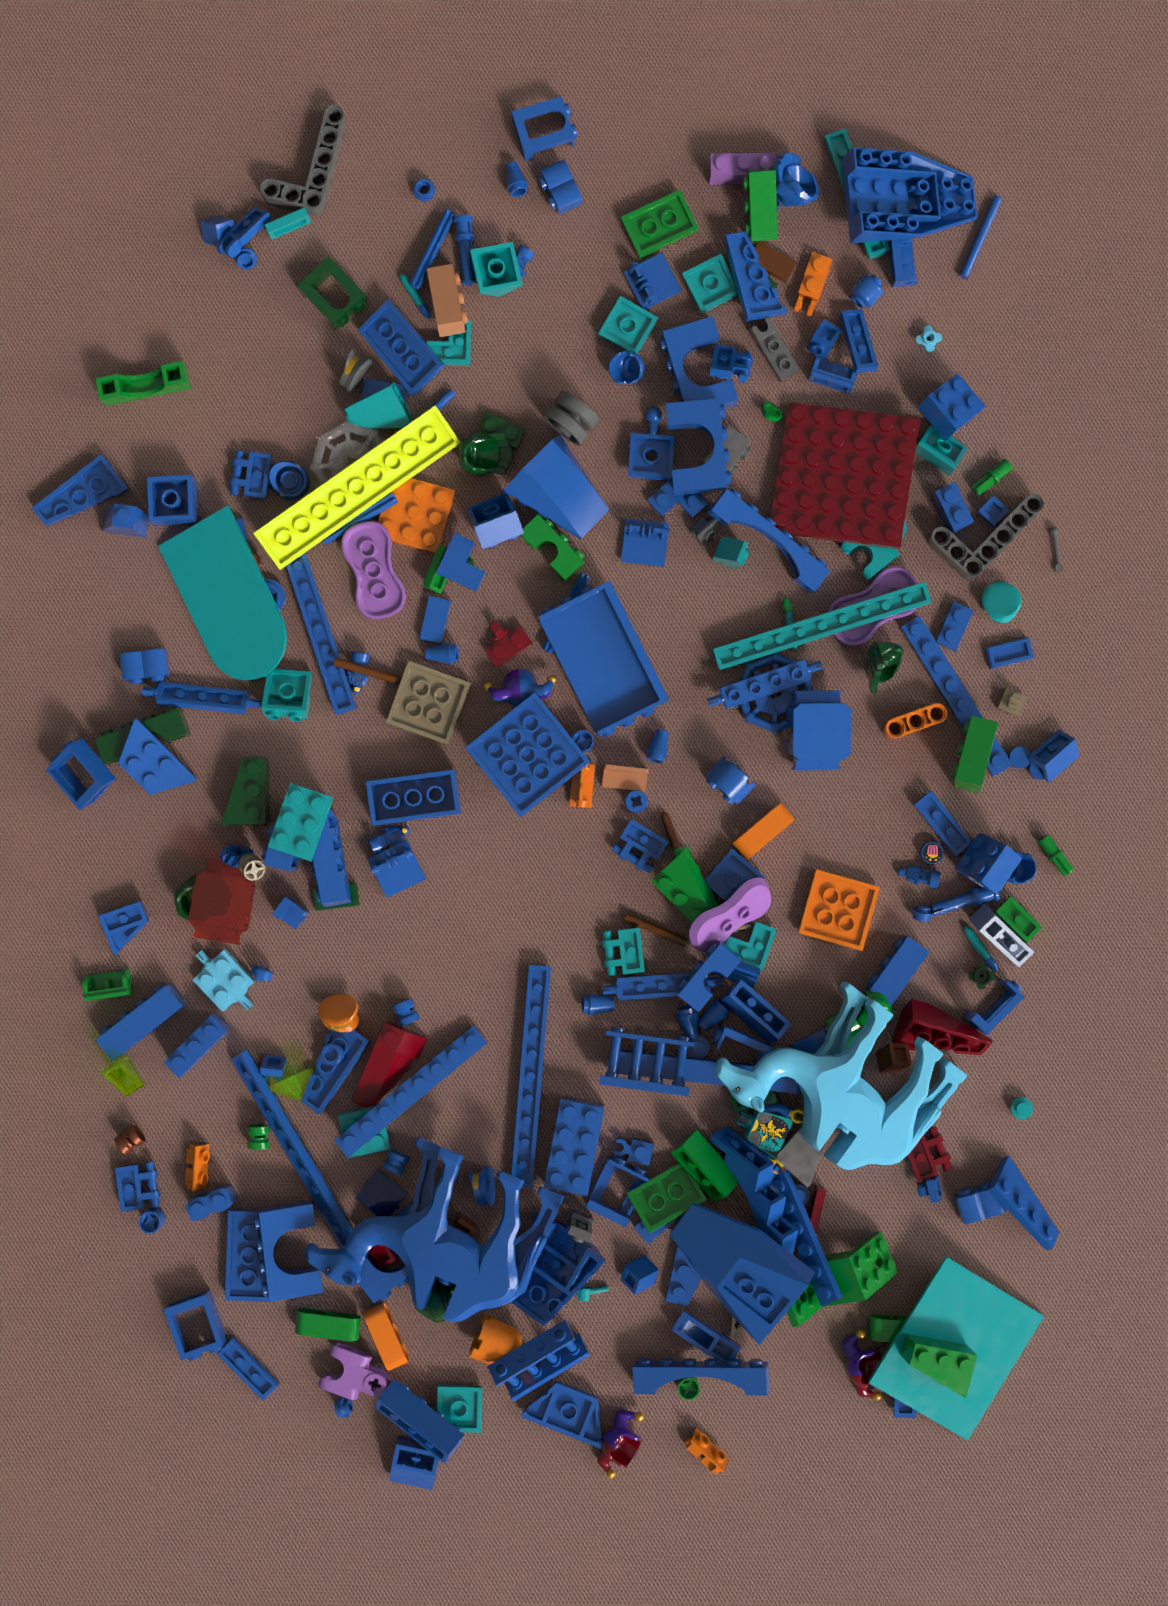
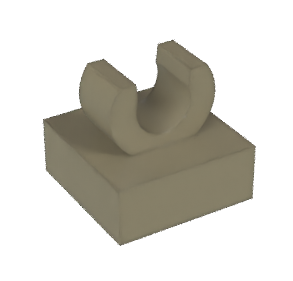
M1006 687L996 708L1017 717L1027 696Z

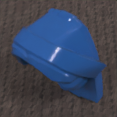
M791 152L780 153L775 160L774 169L776 170V192L779 194L785 207L805 206L816 200L819 196L818 183L812 173L801 167V156H796V154H791Z

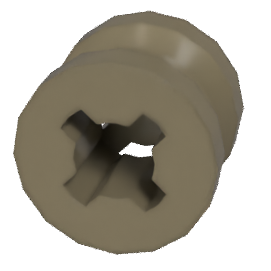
M246 854L240 858L238 862L239 870L248 880L256 881L264 875L265 866L255 854Z

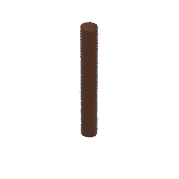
M335 657L333 662L335 667L397 684L399 679L397 675Z
M630 913L625 915L624 921L682 946H685L688 938Z

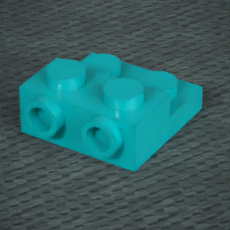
M274 669L267 674L262 701L263 715L267 716L270 720L289 717L291 721L300 722L302 718L308 719L312 672Z

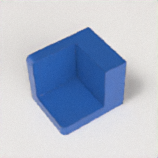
M222 216L201 220L204 243L217 246L218 242L234 226V220Z
M286 896L272 915L277 919H282L292 928L297 929L309 914V911L291 897Z
M642 1256L625 1265L621 1281L636 1295L655 1284L659 1269L646 1256Z

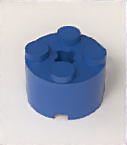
M723 755L706 774L708 777L706 782L715 790L719 787L724 792L723 798L731 805L734 802L739 804L756 786V783L753 781L750 784L747 781L750 777L732 761L726 763L725 759L727 757Z

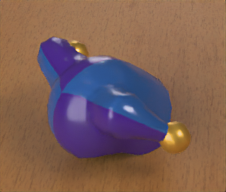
M516 669L506 675L503 688L496 689L491 682L485 683L484 688L486 691H489L493 700L508 702L512 707L516 708L533 693H536L540 699L549 697L553 684L556 683V677L554 675L548 676L547 683L541 685L537 684L535 675L531 671Z

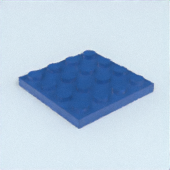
M536 693L529 696L465 747L520 817L524 816L590 763L589 759Z

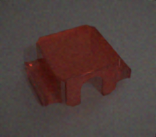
M207 858V868L202 873L197 874L188 918L193 927H195V933L192 937L241 945L240 937L242 932L250 928L252 905L258 884L248 880L239 868L231 867L222 862V860Z

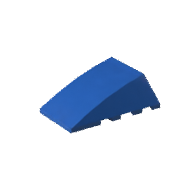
M561 434L552 439L503 490V493L517 498L521 504L535 509L544 518H550L556 522L557 526L579 539L609 511L606 503Z
M533 1212L532 1225L539 1215L538 1212ZM555 1219L548 1232L546 1244L532 1271L526 1292L511 1302L542 1326H546L606 1262L595 1245L587 1241L580 1243L571 1239L567 1226Z

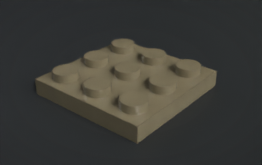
M408 661L386 723L449 745L471 683Z

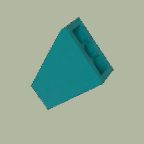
M395 382L349 404L345 408V417L350 425H354L355 429L404 428L414 421Z

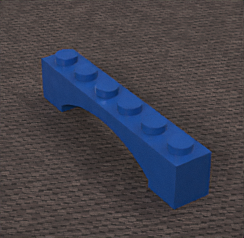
M728 489L723 490L707 513L723 525H727L730 522L742 524L769 538L789 561L795 575L792 580L809 593L815 592L830 572L826 567V562L819 557L814 558L809 554L810 550L803 544L799 543L798 545L792 541V535L785 530L780 531L775 527L776 523L767 516L763 518L757 513L759 510L751 503L746 504L740 499L741 495L733 489L730 491Z
M640 1358L632 1367L634 1394H656L660 1386L688 1377H709L724 1380L743 1389L745 1395L768 1396L770 1390L769 1362H763L762 1359H750L749 1362H740V1359L732 1358L728 1359L727 1362H720L715 1358H708L704 1361H696L694 1358H685L682 1361H674L673 1358H663L660 1361H652L651 1358Z

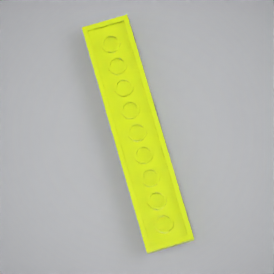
M434 406L254 532V535L281 570L459 445L460 441L440 411Z

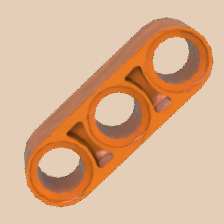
M942 704L929 705L888 720L884 723L882 732L888 739H896L943 722L947 717V710ZM932 708L940 712L938 720H934L931 717L930 712ZM911 716H916L919 719L918 727L911 726L909 721ZM891 723H895L899 728L896 735L891 734L889 731Z
M780 802L732 844L748 860L791 824L795 818Z
M383 1302L363 1311L365 1322L386 1369L390 1371L410 1362L405 1345L386 1303Z

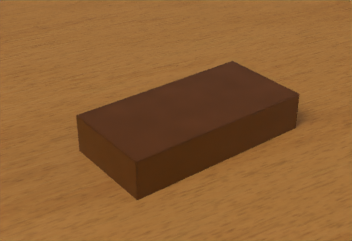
M758 241L755 250L759 256L758 261L762 268H765L769 275L786 283L797 261Z

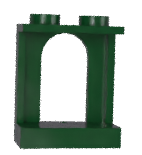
M329 256L297 285L299 292L305 298H308L329 320L335 330L339 326L344 327L349 322V317L354 312H360L366 305L367 298L365 293ZM331 275L350 296L349 304L343 309L333 308L316 291Z

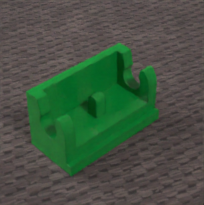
M130 969L85 976V979H82L84 1001L133 994Z

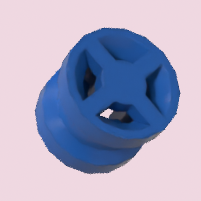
M632 791L627 795L625 805L629 811L639 813L646 808L647 797L641 791Z
M390 1149L388 1152L389 1158L384 1162L383 1167L390 1172L403 1175L404 1165L408 1163L410 1157L400 1151Z

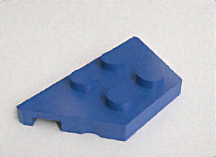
M137 717L133 720L118 764L150 795L197 780V777Z
M555 1381L521 1414V1417L600 1449L602 1447L598 1397Z

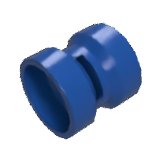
M580 730L573 735V741L583 753L592 749L594 738L589 731Z
M412 998L392 1006L394 1013L398 1014L400 1027L420 1019L419 1013L413 1009L414 1002Z
M156 1207L145 1211L138 1221L141 1231L151 1234L159 1230L165 1223L164 1212Z

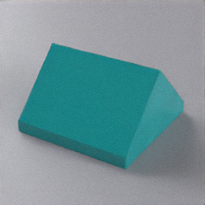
M513 242L470 250L480 294L500 297L523 285Z
M931 424L916 445L915 453L949 476L958 466L968 447L952 436L945 441Z

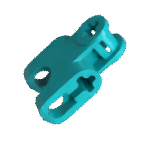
M904 522L902 539L907 532L906 522ZM844 542L840 548L846 555L851 554L857 549H864L869 552L871 563L863 571V576L866 580L872 579L900 555L896 549L847 542Z

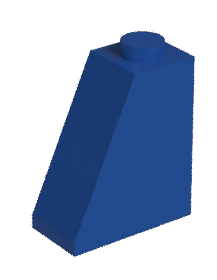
M113 504L105 509L102 531L146 538L149 516L138 507Z

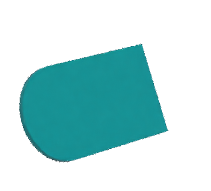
M226 506L158 547L213 662L228 676L240 680H254L266 677L267 674L278 666L286 649L287 631L283 617L230 506Z

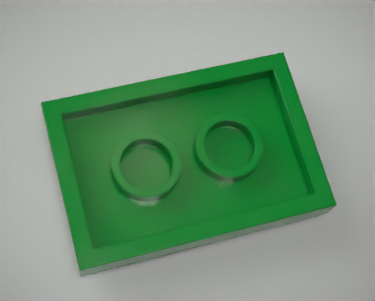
M680 189L621 216V222L639 259L699 230Z
M680 1163L626 1194L648 1234L686 1213L693 1203L700 1205L707 1200L697 1182Z

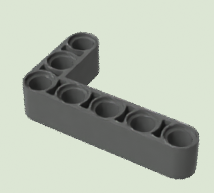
M331 105L325 110L306 186L303 187L275 179H266L261 183L260 191L267 204L291 211H297L305 207L308 215L319 216L324 212L347 126L343 109L340 106ZM334 116L341 117L340 120L336 122L331 121V119ZM329 137L335 138L331 143L325 142ZM323 158L330 159L326 164L320 163ZM317 179H324V183L321 185L314 184ZM269 190H277L274 195H267ZM290 195H298L297 199L293 201L288 200ZM312 200H319L316 206L309 205Z
M1038 494L1027 496L973 552L945 527L934 529L928 536V544L962 578L972 580L980 575L1043 509L1044 500ZM1027 501L1034 502L1036 510H1030L1027 506ZM1013 516L1018 517L1020 519V526H1016L1013 524ZM998 532H1002L1005 535V542L998 540ZM936 533L944 537L943 543L936 542L934 537ZM952 548L959 551L960 557L958 559L952 557L950 553ZM982 548L990 550V558L982 555ZM970 563L975 566V574L967 571V564Z

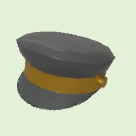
M354 349L349 351L344 372L340 379V385L346 388L348 393L354 391L359 386L369 370L372 360L369 358H358L355 355Z

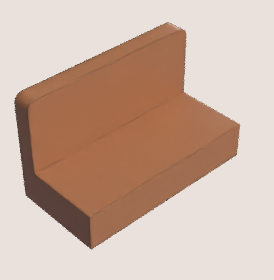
M604 764L602 787L646 792L649 769Z

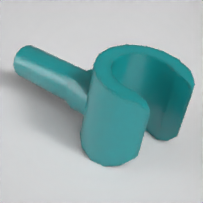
M583 1286L577 1292V1298L580 1301H589L590 1294L607 1292L608 1286L596 1288Z

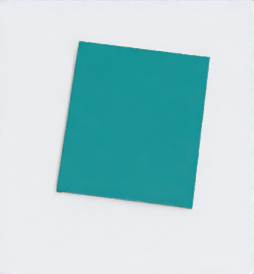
M945 1256L868 1382L870 1385L877 1387L961 1436L963 1439L968 1440L1041 1323L1044 1315L956 1263L950 1257ZM906 1334L964 1344L977 1354L966 1398L913 1368L902 1358L900 1354Z

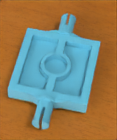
M224 949L213 959H210L203 950L195 956L204 966L193 981L222 1012L237 1001L246 1011L254 1005L245 994L256 980L227 949Z

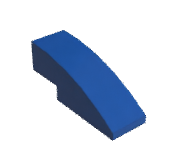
M683 1311L672 1328L673 1332L706 1355H711L720 1362H727L728 1359L735 1358L742 1347L728 1336L686 1311Z

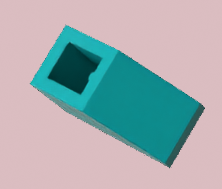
M722 537L713 561L737 570L739 565H744L750 550L746 549L748 542Z

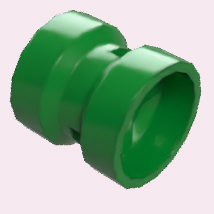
M248 1125L247 1133L249 1134V1140L247 1141V1149H268L269 1140L267 1139V1134L269 1133V1125Z
M697 1377L677 1379L678 1393L684 1400H693L699 1395L700 1386Z

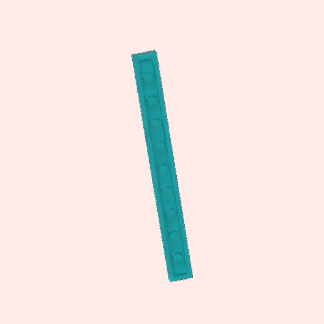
M922 582L715 648L713 652L720 671L931 604L932 601L926 582Z

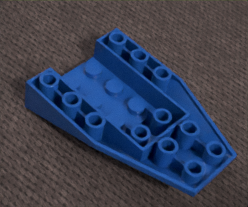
M853 147L842 158L850 243L920 238L978 219L974 181L970 175L910 151Z
M696 1203L691 1205L670 1233V1237L710 1291L758 1345L762 1343L804 1292L815 1274L812 1269L760 1229Z

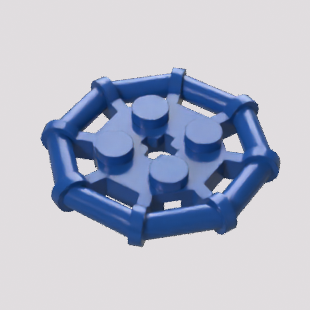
M777 652L753 662H747L740 680L751 677L752 674H760L756 669L771 663L772 669L778 668V663L787 665L795 661ZM811 681L802 684L804 690H814ZM794 686L779 691L781 695L780 697L776 696L775 699L771 698V694L755 699L756 708L751 711L748 702L741 704L740 707L745 717L744 721L771 731L772 734H777L778 731L791 727L790 720L785 719L777 722V716L785 713L787 707L793 708V705H791L794 700L792 690H798L797 687ZM761 711L771 715L772 722L760 718L756 714Z

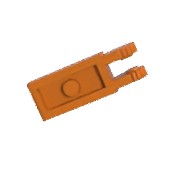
M812 252L797 294L798 299L794 311L799 312L803 304L802 300L806 298L811 300L807 309V315L812 316L826 281L832 258Z

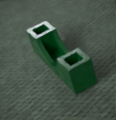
M170 707L162 711L163 714L155 717L154 714L141 718L142 723L151 732L158 733L168 742L191 735L185 715L181 709ZM133 722L121 725V729L115 732L112 729L100 733L101 737L95 739L104 764L110 765L119 761Z

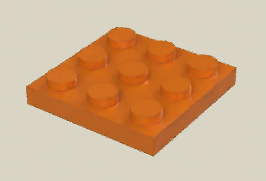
M410 478L392 491L398 503L381 512L378 522L388 530L392 542L435 554L438 546L442 543L456 491Z
M815 869L798 933L863 951L880 887Z

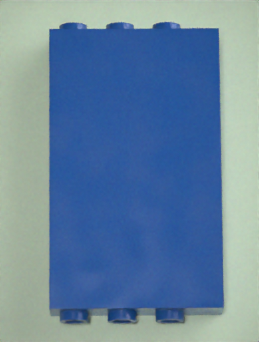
M611 581L594 589L591 585L581 590L580 596L573 599L571 595L560 601L562 605L553 608L551 605L541 610L542 615L538 617L596 735L602 734L603 738L615 733V727L622 724L623 728L635 723L633 718L642 715L643 718L654 713L653 708L669 701Z

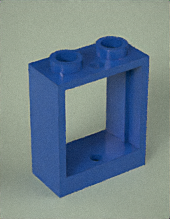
M83 738L75 742L70 740L61 748L63 751L50 760L51 765L46 769L47 773L79 810L92 805L117 779ZM73 756L76 757L95 780L88 789L66 765Z
M211 1290L175 1301L163 1309L181 1360L186 1358L189 1361L201 1357L203 1352L209 1351L214 1353L223 1348L222 1346L227 1341V1337ZM204 1305L215 1340L187 1349L176 1314Z

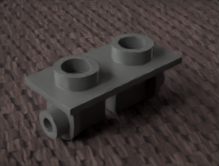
M706 513V515L711 520L707 521L702 517L692 526L690 531L693 537L698 538L701 546L711 541L722 527L727 526L721 524L709 513Z

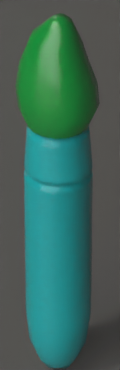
M785 597L782 602V609L785 613L787 626L795 622L792 605L789 599ZM798 646L793 647V651H796Z

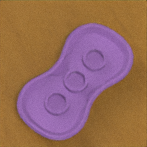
M367 521L355 524L345 531L341 547L344 557L355 573L356 604L361 613L371 619H383L393 616L403 608L406 593L402 582L392 567L391 536L388 530L379 522Z
M899 566L890 567L879 573L871 585L863 591L845 595L835 600L828 612L918 584V582L905 568ZM916 609L835 634V636L846 645H860L868 641L885 622L910 615Z
M760 877L752 878L743 883L726 902L699 915L689 930L692 946L698 951L706 952L713 942L717 944L721 940L724 943L740 926L761 917L771 904V894L767 882Z

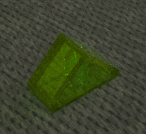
M128 1056L117 1060L101 1071V1074L126 1097L145 1085Z
M311 1066L280 1082L274 1083L269 1088L272 1092L301 1102L315 1069Z

